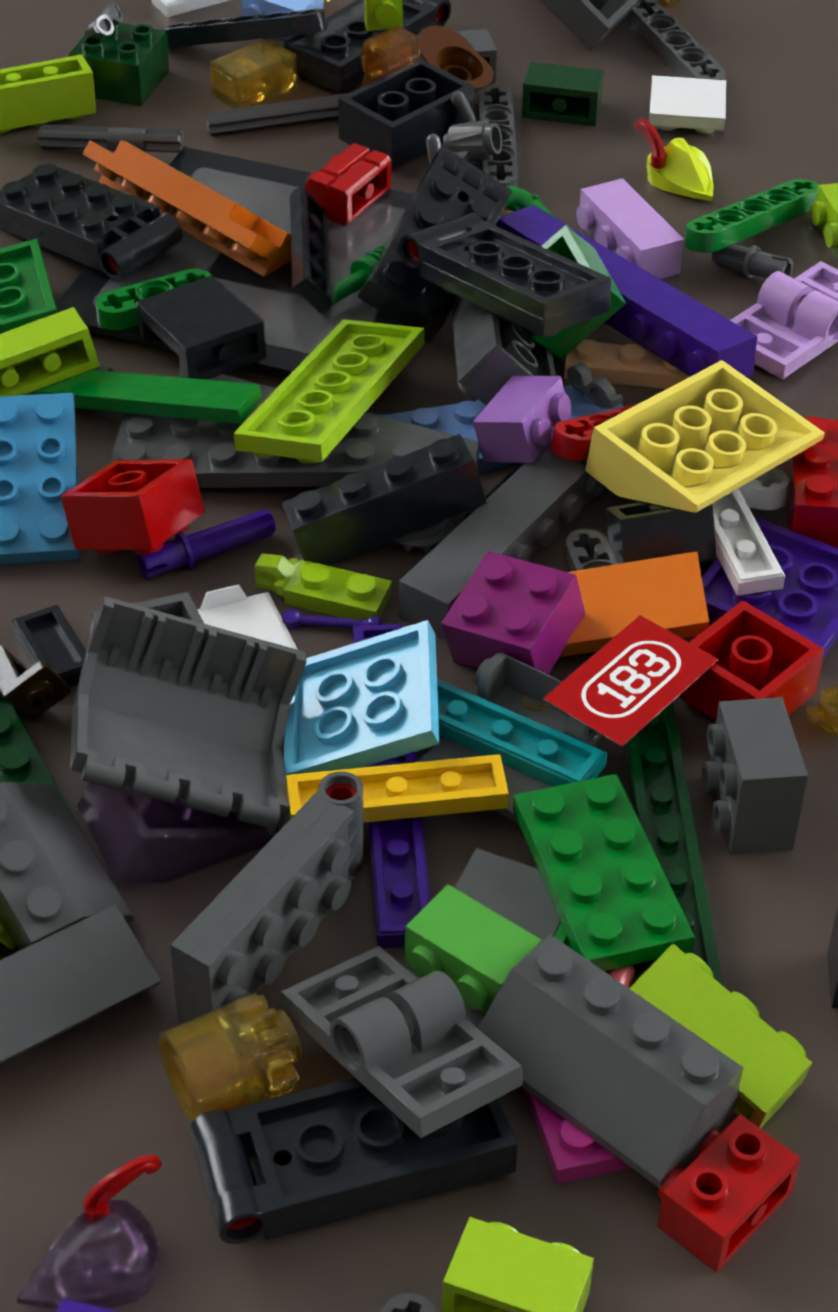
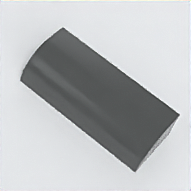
M116 904L0 960V1065L161 983V979Z

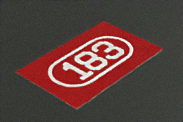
M639 615L543 699L620 746H623L719 659Z

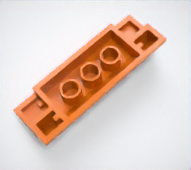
M89 140L82 154L96 162L93 170L102 175L99 183L159 206L160 214L168 213L172 215L183 231L263 277L292 261L291 234L126 141L121 140L115 152L112 153Z

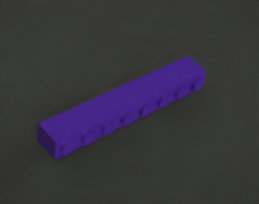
M532 205L501 215L495 226L542 246L567 224ZM567 225L595 248L626 302L622 308L604 322L605 324L690 377L721 360L745 377L753 376L758 336Z

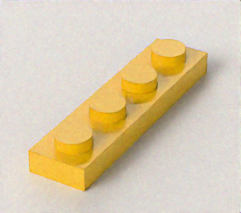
M500 754L286 775L290 819L319 790L321 780L334 772L352 773L360 778L363 783V823L506 809L509 803V792Z

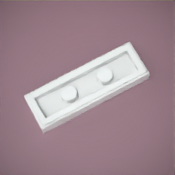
M739 488L712 503L716 556L736 595L783 589L785 574Z

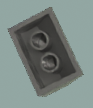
M1 782L0 918L19 950L33 945L115 904L127 923L133 921L132 913L54 786Z

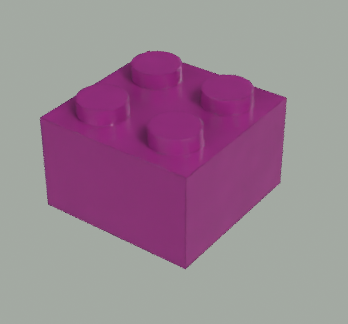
M487 551L441 622V626L453 662L478 669L486 658H492L497 653L503 652L549 675L566 647L567 641L586 613L575 574Z

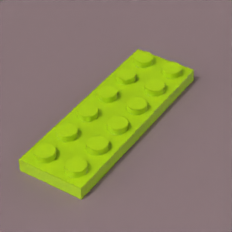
M343 319L234 432L235 450L252 452L254 455L263 458L282 456L296 458L302 463L323 462L425 344L424 328Z

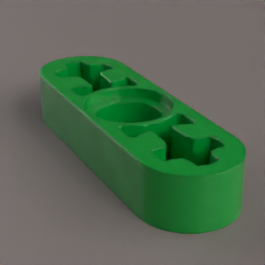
M188 269L104 292L96 299L97 322L101 327L108 330H123L137 326L136 301L212 275L202 269Z

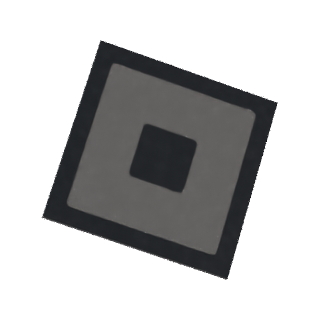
M183 147L182 152L178 153L169 164V166L238 203L291 234L290 194L300 186L305 189L306 181L311 174L301 170L189 147ZM389 189L346 226L334 223L328 217L332 294L334 285L351 275L350 268L353 261L377 249V247L382 246L389 240L413 196L412 193ZM183 230V239L180 243L118 281L111 279L104 272L86 266L56 303L58 312L74 307L88 327L89 332L105 335L109 338H119L144 344L148 347H158L173 351L160 337L147 342L140 337L139 325L123 330H108L101 327L97 322L96 299L107 291L188 269H202L208 271L264 321L267 358L244 367L263 371L266 374H276L288 377L343 319L400 325L359 299L357 296L360 290L332 305L320 314L292 288V261L263 277Z

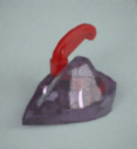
M157 1155L142 1156L124 1164L104 1177L90 1190L83 1201L84 1212L64 1229L48 1253L34 1269L17 1297L18 1304L58 1309L63 1298L108 1309L136 1302L149 1292L156 1280V1272L161 1265L159 1244L152 1225L140 1210L128 1201L112 1200L111 1198L144 1172L146 1174L157 1172L162 1166V1162Z

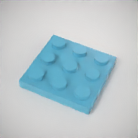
M428 620L307 658V663L288 712L284 734L285 775L361 768L439 744L436 634Z

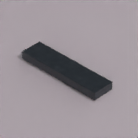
M300 186L290 194L292 288L322 314L332 306L328 212L306 189Z

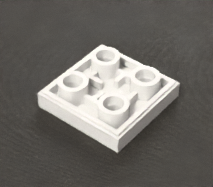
M652 75L649 122L653 126H657V128L664 131L687 128L705 134L712 133L715 130H724L726 120V80Z

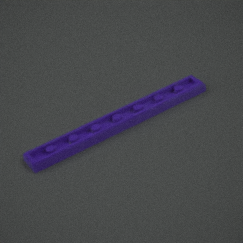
M402 624L353 626V643L403 628ZM411 752L365 767L416 762V753ZM422 817L367 822L377 946L381 948L405 947V926L431 901Z

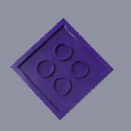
M754 516L785 574L784 587L778 590L737 596L719 559L716 558L702 576L709 620L715 622L743 600L824 648V660L838 640V548Z

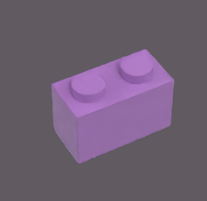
M512 376L473 421L484 462L533 463L552 440L556 423L568 420L571 416V402L569 396L565 394L561 376Z

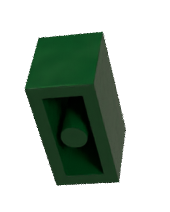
M530 62L523 83L521 117L595 126L602 104L604 70Z

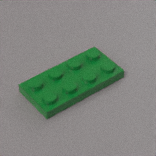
M617 774L514 794V814L572 949L603 971L657 960L672 944L676 945L684 953L693 951L695 940L693 931Z

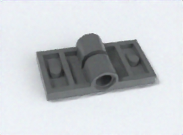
M380 946L281 991L282 1010L420 1138L523 1085L522 1065L466 1019L462 996L448 975L437 970L418 979Z

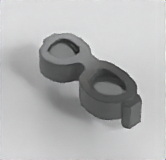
M112 1L105 5L102 15L89 23L88 29L84 31L88 38L95 36L98 39H103L114 32V26L123 21L122 12L116 2Z
M582 362L568 368L567 376L570 385L577 391L584 392L595 405L601 408H611L622 403L623 396L620 393L616 394L606 375L592 380L589 368Z

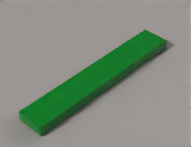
M89 370L25 394L73 393L75 408L236 424H242L263 398L259 384Z

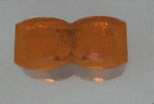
M395 26L366 40L361 51L362 67L365 74L362 86L418 60L420 57V46L417 36L399 26Z

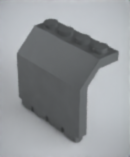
M104 596L88 641L72 709L70 770L81 773L82 781L120 790L122 785L125 784L130 786V793L172 804L175 803L177 798L183 799L184 807L223 817H228L231 811L236 813V820L275 829L277 824L283 825L290 807L282 743L289 707L307 663L306 652Z

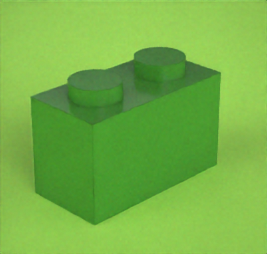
M447 884L405 926V964L410 966L419 977L437 970L444 972L457 986L467 1007L487 1013L511 969L543 940Z

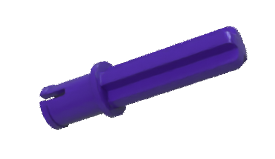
M264 509L187 536L180 532L175 534L174 540L163 543L161 550L147 555L136 554L137 558L141 559L138 560V565L146 580L183 566L189 570L194 568L197 561L272 536L277 530L276 523L271 512Z

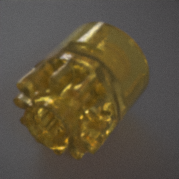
M256 992L162 1032L158 1036L160 1057L167 1079L181 1110L190 1124L194 1119L206 1112L219 1109L230 1110L276 1098L297 1088L295 1082L299 1080V1075L292 1063L302 1058V1048L297 1032L290 1018L282 1009L276 1011L274 1008L268 1009L264 995L258 996Z

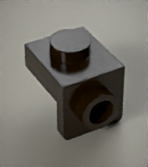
M0 645V699L10 701L31 721L37 719L71 693L72 690L68 682L45 661H39L28 669L5 647Z

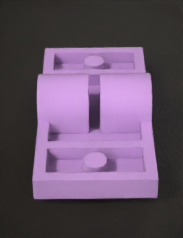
M820 261L796 278L776 271L762 285L757 303L730 320L758 336L755 365L772 375L785 379L838 342V269Z

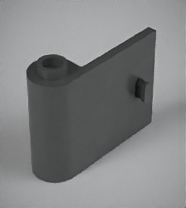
M503 652L497 653L492 658H486L480 664L475 675L478 697L593 747L602 736L601 733L543 699L562 681ZM442 737L439 740V744L434 745L418 762L484 755ZM503 764L509 792L508 808L496 809L494 811L518 823L513 811L514 794L553 786Z

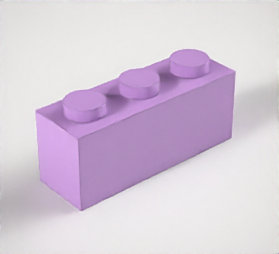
M623 178L581 189L580 205L576 210L577 221L581 229L585 230L597 243L659 279L680 274L684 238Z

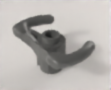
M455 91L451 95V101L457 109L462 123L453 124L449 127L448 133L443 138V146L472 165L477 161L493 159V155L500 154L502 150V135L498 124L489 123V120L476 121L473 110L465 95L461 91ZM430 134L426 138L429 163L432 162L441 148L440 137L436 134Z

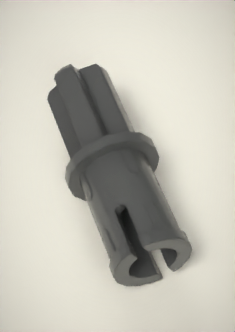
M732 244L711 254L713 262L721 266L743 271L744 276L747 278L757 276L767 279L776 271L791 277L794 267L792 258L769 254L755 245L749 249Z

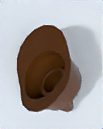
M435 25L426 27L419 33L417 46L423 59L475 86L474 95L479 89L485 88L492 83L494 77L492 67L458 32L448 27Z

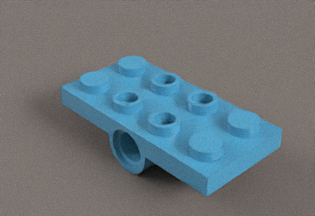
M73 393L1 396L0 565L80 560V549H75L61 500L62 494L79 484Z

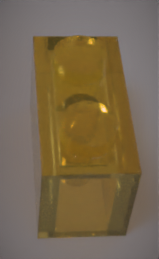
M266 38L210 61L212 96L231 108L237 109L256 106L297 88L296 54Z

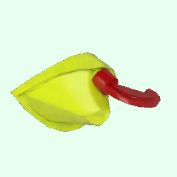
M645 118L636 119L634 123L635 130L643 132L653 150L647 156L646 164L647 179L650 184L666 192L712 201L714 184L711 165L706 155L698 148L688 145L684 138H675L664 147L661 137L654 126Z

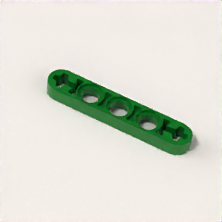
M807 179L790 180L691 220L686 225L684 245L687 249L695 252H715L811 211L812 203L817 199L818 186L820 184Z

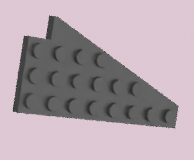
M180 368L177 377H181ZM223 374L208 379L258 384ZM259 384L263 398L243 423L278 387L273 388ZM365 412L323 462L302 463L296 458L282 456L263 458L254 455L252 452L235 450L234 432L242 424L124 413L110 463L115 460L192 459L199 488L323 487L339 481L349 474L360 473L383 464L393 457L409 454L427 447L437 440L450 438L455 435ZM462 437L475 461L478 471L479 443L478 441Z

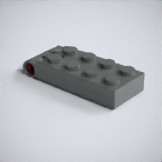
M334 772L325 776L319 784V790L170 945L177 1019L215 1040L229 1023L234 1024L243 1017L248 1009L250 1000L264 984L270 985L278 978L285 961L299 946L304 947L312 940L317 931L318 924L331 910L336 911L340 909L345 903L351 888L354 886V877L352 876L360 872L363 867V783L356 775L349 772Z

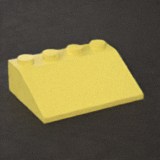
M721 360L594 427L585 471L618 497L696 513L822 441L825 432Z

